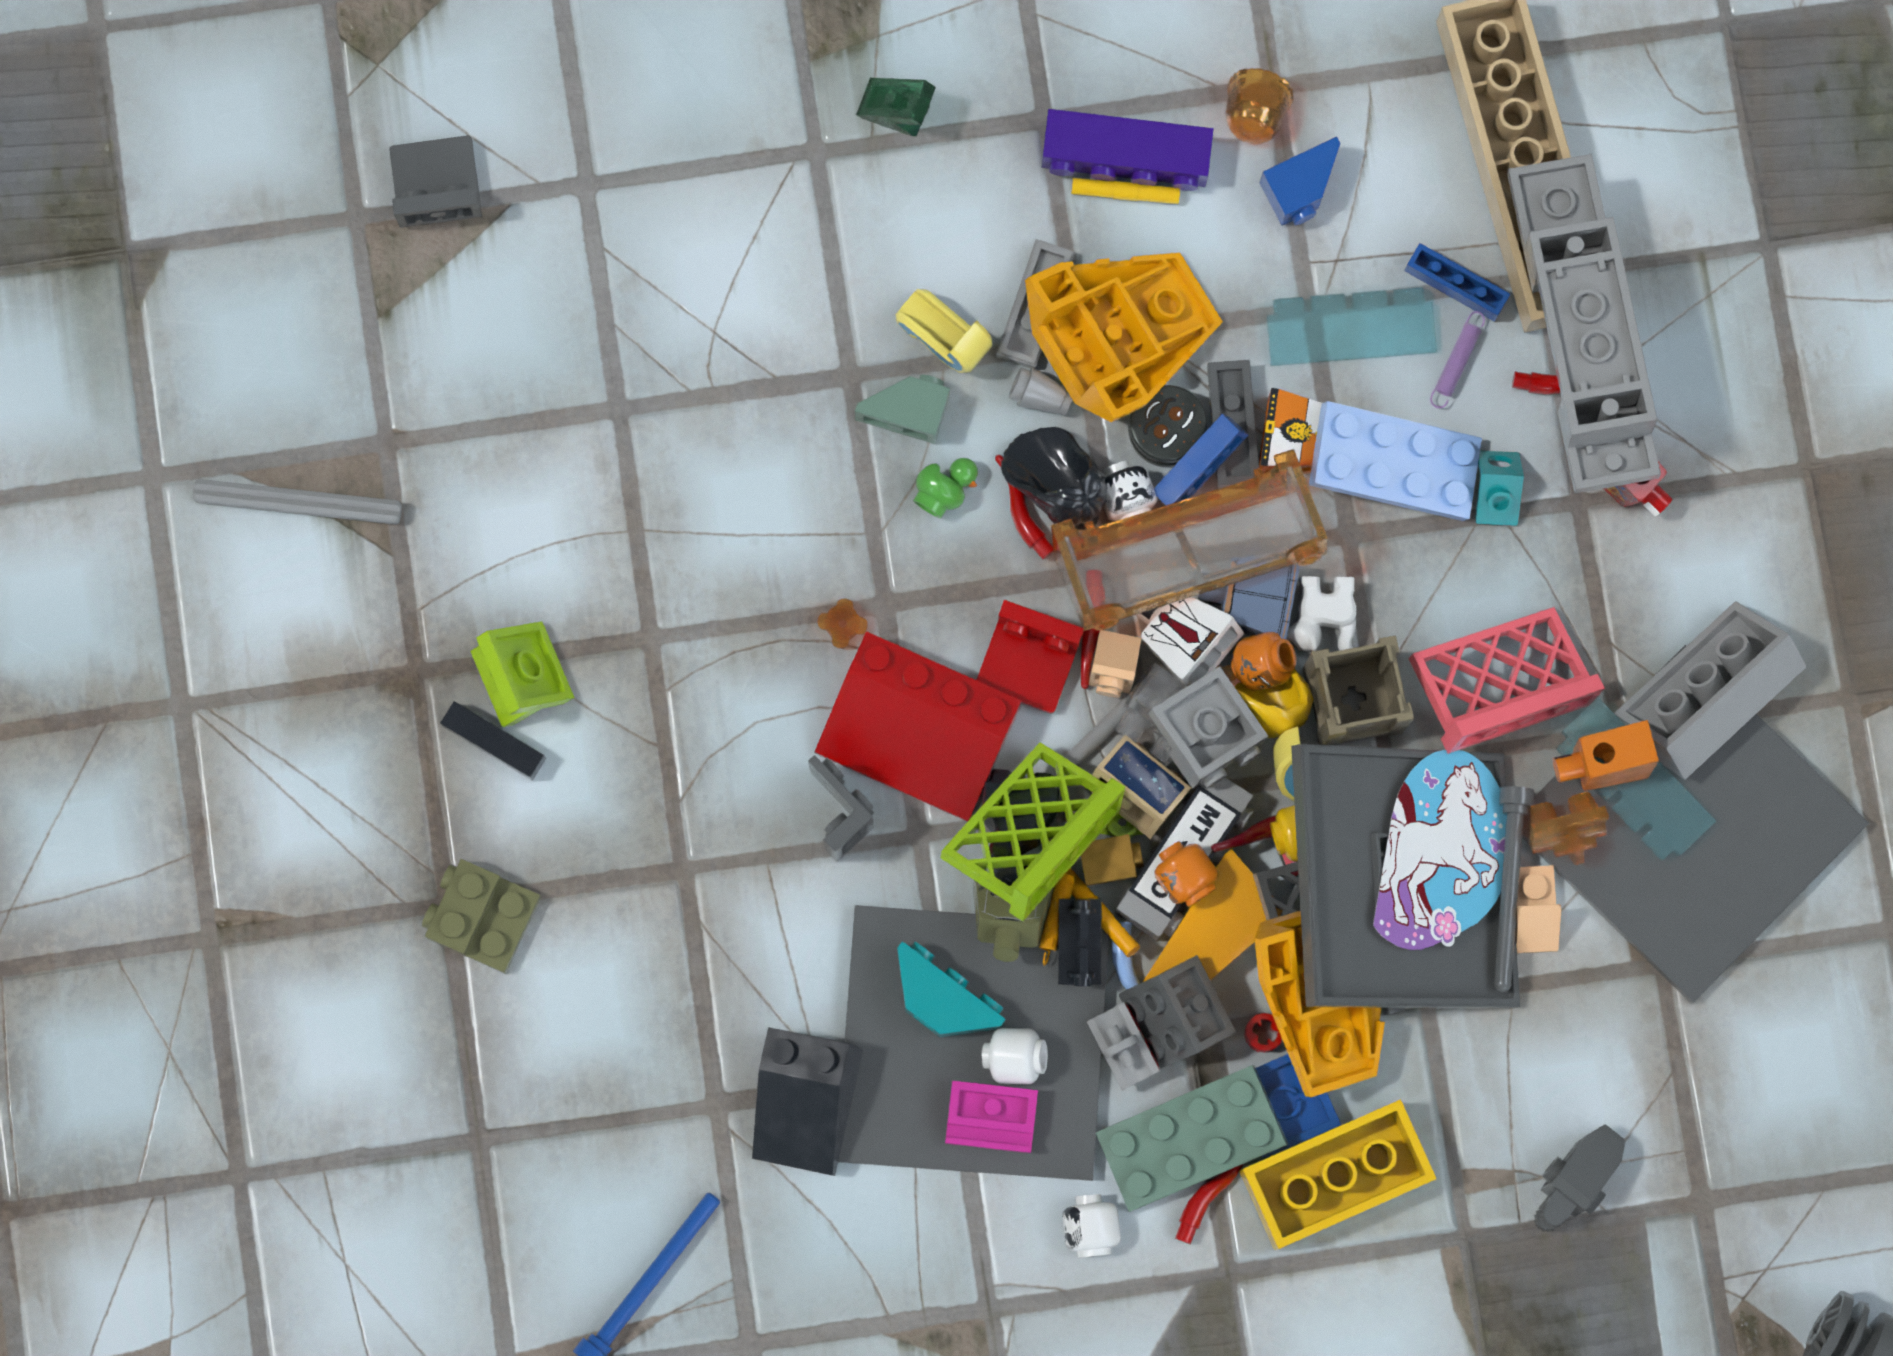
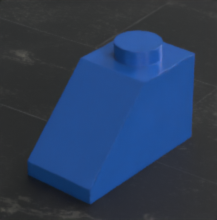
M1337 136L1262 172L1259 183L1281 226L1292 221L1294 225H1300L1316 216L1315 210L1319 209L1341 144Z

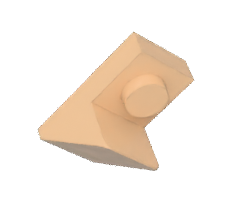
M1554 865L1520 867L1515 929L1517 954L1557 952L1559 949L1561 904H1556Z

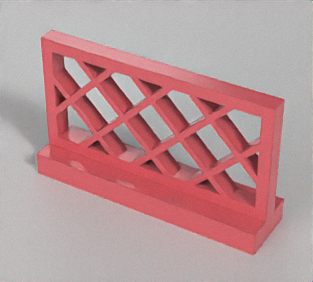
M1555 607L1413 653L1409 657V661L1445 731L1441 741L1448 754L1587 707L1605 689L1598 674L1589 675ZM1547 622L1554 636L1552 645L1531 636L1535 625ZM1507 636L1521 642L1517 657L1496 648L1499 637ZM1528 646L1548 655L1544 669L1523 660ZM1471 647L1486 654L1482 668L1461 660L1463 650ZM1492 658L1513 667L1508 681L1488 672ZM1436 659L1451 666L1446 681L1432 675L1426 661ZM1554 659L1568 664L1574 677L1566 680L1550 673ZM1456 670L1477 678L1473 693L1452 684ZM1519 670L1540 679L1537 690L1528 691L1515 685ZM1484 682L1505 691L1501 702L1495 704L1479 696ZM1448 694L1469 703L1466 714L1453 718L1446 704Z

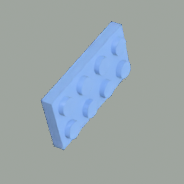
M1327 401L1321 404L1309 486L1465 521L1470 519L1482 438Z

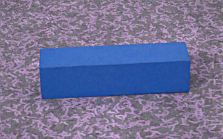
M1421 243L1417 246L1404 270L1472 310L1481 312L1485 317L1494 322L1510 296V293Z
M1221 414L1154 488L1156 496L1169 509L1179 512L1246 439L1248 434L1232 418Z

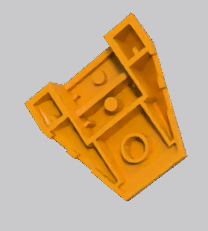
M1180 252L1132 256L1130 260L1110 261L1109 258L1097 259L1094 263L1074 265L1073 261L1060 262L1025 280L1032 335L1073 402L1111 423L1145 407L1223 322Z
M1301 910L1261 922L1254 938L1258 978L1304 1095L1311 1098L1376 1077L1385 1022L1380 1021L1381 1008L1306 1007Z

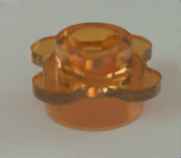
M845 598L838 600L837 605L831 608L828 613H821L817 620L818 627L828 632L832 637V645L838 649L846 648L850 639L857 634H864L868 628L867 620L859 617L853 609V602ZM840 620H845L847 625L840 627L838 623Z

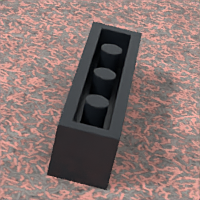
M453 701L440 722L443 728L533 781L546 760L545 755L455 701Z

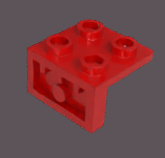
M1004 600L998 615L996 628L976 680L1022 700L1021 703L1053 714L1082 639L1084 628Z

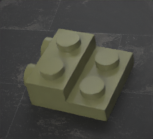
M460 859L457 867L450 864L444 873L440 888L446 891L440 904L432 903L424 916L422 927L428 929L425 937L430 941L506 974L541 899V895L503 879L493 872Z

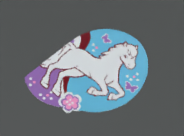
M1442 750L1426 756L1410 771L1397 795L1391 817L1373 922L1377 932L1397 947L1407 950H1422L1439 942H1442L1447 947L1452 946L1455 940L1454 937L1459 936L1461 932L1477 924L1489 912L1501 893L1507 815L1503 814V806L1499 805L1500 788L1489 769L1478 758L1468 752L1458 750L1448 754L1446 750Z

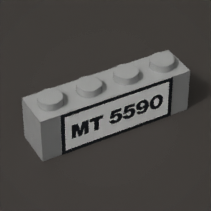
M1226 777L1208 789L1203 783L1199 784L1116 908L1115 914L1127 922H1132L1133 926L1156 941L1162 933L1170 937L1184 915L1177 911L1181 904L1173 903L1155 878L1154 871L1163 862L1159 854L1178 841L1184 847L1196 843L1204 849L1212 863L1217 866L1228 849L1214 852L1211 850V845L1224 841L1233 827L1239 831L1242 830L1254 812L1252 808L1247 806L1253 795Z

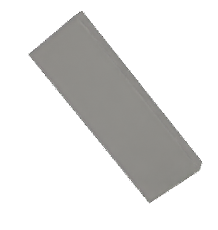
M1038 239L1035 240L996 353V358L1030 369L1032 367L1036 369L1042 349L1032 335L1025 280L1060 262L1073 261L1074 251Z

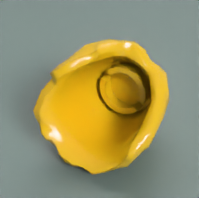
M1296 669L1291 671V677L1285 684L1276 687L1251 691L1241 682L1235 685V689L1265 730L1269 739L1280 737L1286 730L1295 727L1299 729L1308 719L1314 699L1309 684L1299 675Z

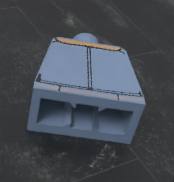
M1232 560L1227 579L1202 575L1198 600L1222 604L1221 611L1231 615L1244 634L1253 636L1264 632L1278 633L1281 639H1287L1300 562Z

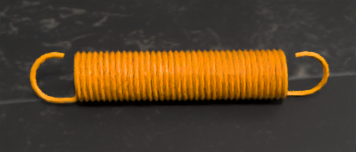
M1067 872L1054 886L1040 946H1038L1040 949L1048 951L1046 961V952H1044L1043 966L1048 962L1050 950L1057 951L1059 899H1071L1076 877L1068 875Z

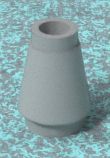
M1022 367L1019 369L1009 393V398L1017 401V406L1055 414L1059 413L1064 416L1072 402V398L1065 387L1033 367L1030 370Z

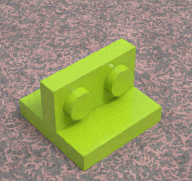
M543 621L488 630L476 637L479 646L470 652L502 728L513 726L540 709L563 705L575 698Z

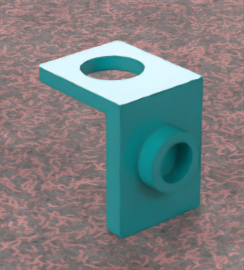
M1480 450L1478 465L1481 476L1475 515L1476 523L1517 526L1524 480L1519 452ZM1504 461L1509 463L1510 466L1498 467L1489 462Z

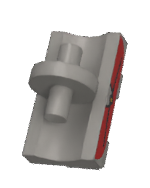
M1126 1002L1087 1021L1122 1091L1162 1071Z

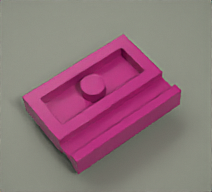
M952 1081L945 1144L1031 1154L1038 1090Z

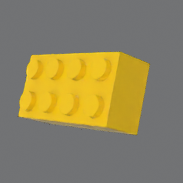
M1401 1099L1239 1171L1274 1250L1283 1248L1437 1179Z

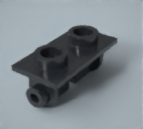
M1059 899L1058 985L1088 987L1091 984H1101L1102 899Z

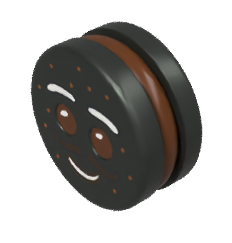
M1164 385L1145 407L1132 412L1128 423L1129 439L1136 453L1146 462L1159 467H1174L1207 431V417L1201 402L1190 391L1173 385Z

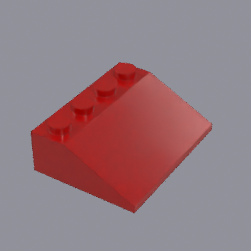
M866 631L846 674L814 753L968 822L982 794L984 783L987 782L1017 717L1022 700Z

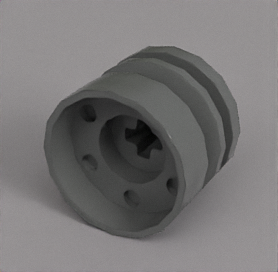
M1840 1291L1833 1297L1815 1321L1807 1338L1803 1356H1893V1317L1885 1312L1880 1313L1868 1326L1869 1304L1859 1301L1853 1307L1854 1296L1845 1291Z

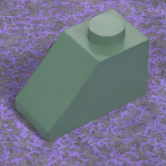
M922 374L919 379L909 376L857 403L855 421L935 444L950 398V388L944 387V381L930 375Z

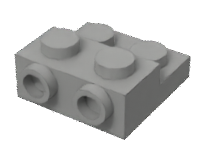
M1220 666L1158 704L1148 713L1171 746L1172 750L1168 754L1192 789L1201 783L1208 789L1228 775L1224 769L1237 761L1240 767H1243L1262 753L1258 747L1268 737Z

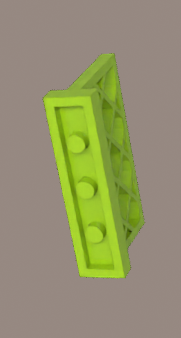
M1039 742L943 848L940 858L1010 903L1009 913L1024 921L1120 812L1126 787L1113 778L1105 784ZM1041 759L1055 768L1057 776L1035 778L1033 767ZM1082 785L1093 793L1088 799L1070 800L1067 786ZM1038 788H1060L1062 801L1040 803ZM1030 789L1033 803L1010 805L1008 794L1011 791ZM1065 812L1067 823L1064 826L1045 827L1043 813ZM1035 814L1038 828L1015 829L1013 816ZM1006 817L1008 831H985L984 821L987 818ZM1041 840L1043 850L1039 854L1021 855L1018 841ZM1011 841L1014 856L991 858L988 843ZM981 844L983 858L968 860L957 851L963 845ZM1016 867L1018 878L1011 886H1008L995 877L993 869Z

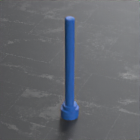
M710 1192L705 1194L596 1335L591 1333L587 1340L582 1338L573 1350L577 1356H607L612 1350L609 1347L719 1206L720 1200Z

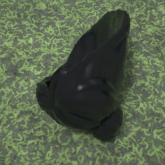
M1055 426L1039 428L1014 438L1013 442L1003 452L1004 459L1001 462V471L1005 480L1047 514L1054 524L1063 527L1069 526L1071 530L1080 534L1093 532L1099 520V513L1107 499V483L1105 475L1099 472L1093 459L1080 448L1074 436L1065 429Z

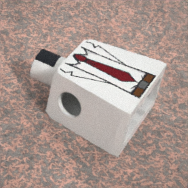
M1182 592L1174 593L1165 605H1162L1153 597H1149L1142 602L1137 611V618L1148 625L1141 634L1142 640L1157 659L1185 688L1216 669L1244 634L1231 615Z

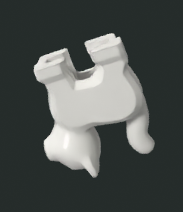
M1302 576L1299 579L1301 599L1298 607L1299 617L1294 624L1289 626L1287 640L1292 642L1299 651L1308 652L1310 656L1311 652L1316 651L1322 639L1320 626L1340 629L1338 639L1339 650L1353 648L1352 640L1356 632L1357 609L1353 598L1355 591L1354 577H1335L1334 582L1329 583L1330 591L1333 593L1325 594L1321 593L1320 577Z

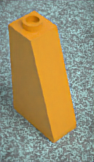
M1232 849L1225 853L1216 867L1218 878L1214 885L1217 889L1190 907L1143 982L1198 955L1211 981L1255 943L1254 938L1261 922L1266 921L1253 873ZM1275 907L1277 915L1280 917L1282 910Z

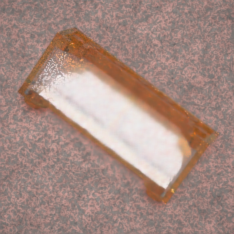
M1291 449L1274 455L1276 465L1265 474L1262 468H1257L1253 470L1252 479L1095 528L1093 521L1084 523L1085 530L1075 529L1072 519L1051 525L1054 559L1084 631L1092 628L1095 630L1109 629L1115 626L1121 619L1291 565L1308 566L1316 563L1323 555H1326L1328 537L1295 450Z

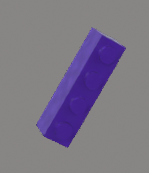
M1048 109L1041 168L1049 169L1051 174L1057 176H1073L1074 172L1091 174L1090 177L1095 180L1114 181L1115 177L1130 178L1132 183L1154 186L1157 182L1172 183L1174 188L1183 191H1195L1198 189V186L1206 187L1214 128Z

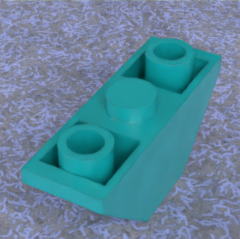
M902 941L897 947L905 1011L938 1037L997 1030L1005 1023L1006 1019L1000 1015L1004 1008L984 993L980 998H977L965 989L969 982L950 967L944 973L932 964L931 961L935 956L922 945L914 941L910 947Z

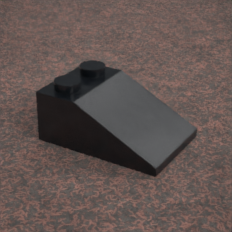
M768 1027L758 1072L752 1159L835 1176L863 1050L845 1042Z

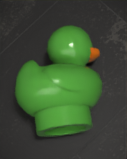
M969 458L956 459L950 466V477L940 472V466L937 463L926 466L918 473L916 478L918 493L913 502L924 511L941 519L946 510H954L963 504L965 499L963 487H977L975 480L978 476V468L976 464Z

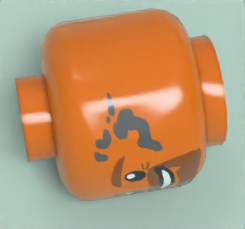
M1264 632L1243 638L1237 643L1233 652L1231 668L1234 676L1251 691H1260L1285 684L1291 677V671L1295 669L1297 658L1290 641L1281 639L1278 633Z
M1178 841L1159 854L1163 862L1156 867L1154 875L1173 903L1182 904L1185 902L1190 907L1217 889L1214 882L1218 878V871L1199 844L1194 843L1184 847Z

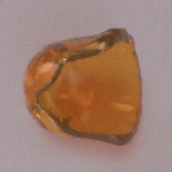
M1244 68L1234 73L1227 84L1228 99L1225 115L1231 133L1242 142L1250 144L1269 142L1279 131L1284 116L1294 101V91L1290 87L1289 82L1285 78L1279 77L1277 73L1261 68Z

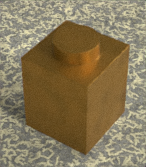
M1129 834L1094 840L1081 855L1086 886L1137 878L1136 868L1144 867L1140 842L1131 843Z

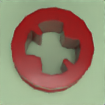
M1257 1014L1248 1021L1245 1027L1244 1037L1246 1043L1257 1052H1270L1279 1046L1282 1041L1272 1014ZM1261 1021L1271 1023L1270 1031L1276 1033L1274 1041L1272 1042L1268 1039L1266 1041L1267 1045L1258 1043V1035L1252 1033L1254 1025L1257 1024L1260 1027L1262 1025Z

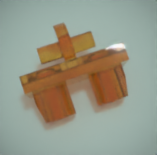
M1588 791L1568 798L1569 815L1557 817L1552 803L1549 802L1530 807L1531 827L1529 845L1533 854L1553 849L1555 858L1569 855L1575 866L1584 864V851L1597 848L1595 838L1607 834L1606 821L1609 820L1606 807H1598Z

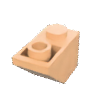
M1100 630L1089 679V686L1097 687L1096 693L1114 698H1120L1121 692L1130 693L1134 682L1142 638Z

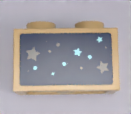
M1126 735L1122 737L1092 774L1105 784L1113 778L1126 787L1118 814L1149 839L1155 835L1191 789L1177 772L1166 768L1151 756L1142 744L1134 742Z

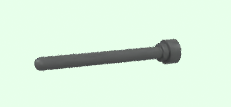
M1517 786L1500 787L1499 805L1503 806V814L1507 815L1494 986L1499 992L1508 991L1512 982L1524 816H1528L1529 808H1533L1534 789Z

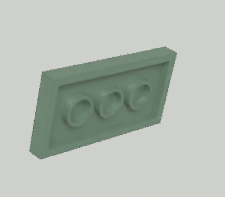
M1255 1065L1248 1066L1096 1132L1129 1212L1288 1145Z

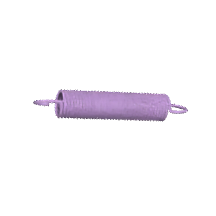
M1474 311L1469 315L1438 383L1431 394L1430 402L1435 408H1444L1449 401L1447 400L1443 406H1436L1432 401L1435 390L1442 395L1452 396L1470 354L1475 347V343L1482 332L1479 327L1467 324L1474 313H1479L1483 318L1481 325L1483 327L1485 317L1479 311Z

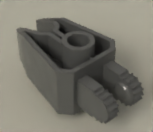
M1604 1124L1576 1142L1563 1160L1557 1156L1542 1175L1547 1181L1544 1183L1541 1191L1547 1197L1539 1206L1536 1215H1534L1535 1220L1533 1221L1536 1223L1535 1226L1538 1227V1230L1541 1229L1542 1232L1547 1231L1548 1233L1565 1223L1564 1220L1568 1219L1570 1215L1576 1217L1584 1211L1589 1214L1594 1212L1606 1196L1601 1191L1622 1161L1626 1142L1623 1137Z

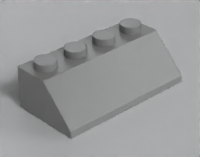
M1735 601L1614 714L1624 726L1648 720L1659 763L1686 780L1807 666L1788 633Z

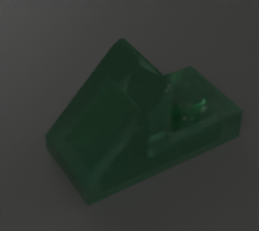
M870 77L856 115L861 119L903 134L917 136L925 115L929 111L930 102L936 87L926 80Z

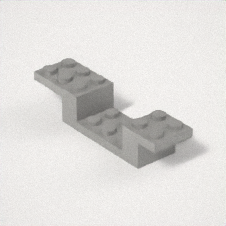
M1592 154L1510 168L1507 175L1532 293H1540L1562 397L1558 417L1574 493L1659 479L1661 473L1652 436L1657 422L1655 406L1614 217L1605 218Z

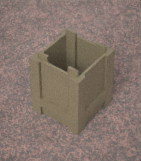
M1396 635L1379 638L1376 644L1330 653L1329 648L1311 652L1302 669L1305 681L1309 684L1314 699L1312 705L1318 729L1316 734L1319 745L1337 746L1338 744L1386 735L1388 737L1403 734L1414 720L1411 702L1406 703L1396 656L1399 653ZM1354 688L1358 694H1363L1365 701L1360 702L1359 710L1352 711L1350 704L1343 705L1342 697L1348 695V689Z

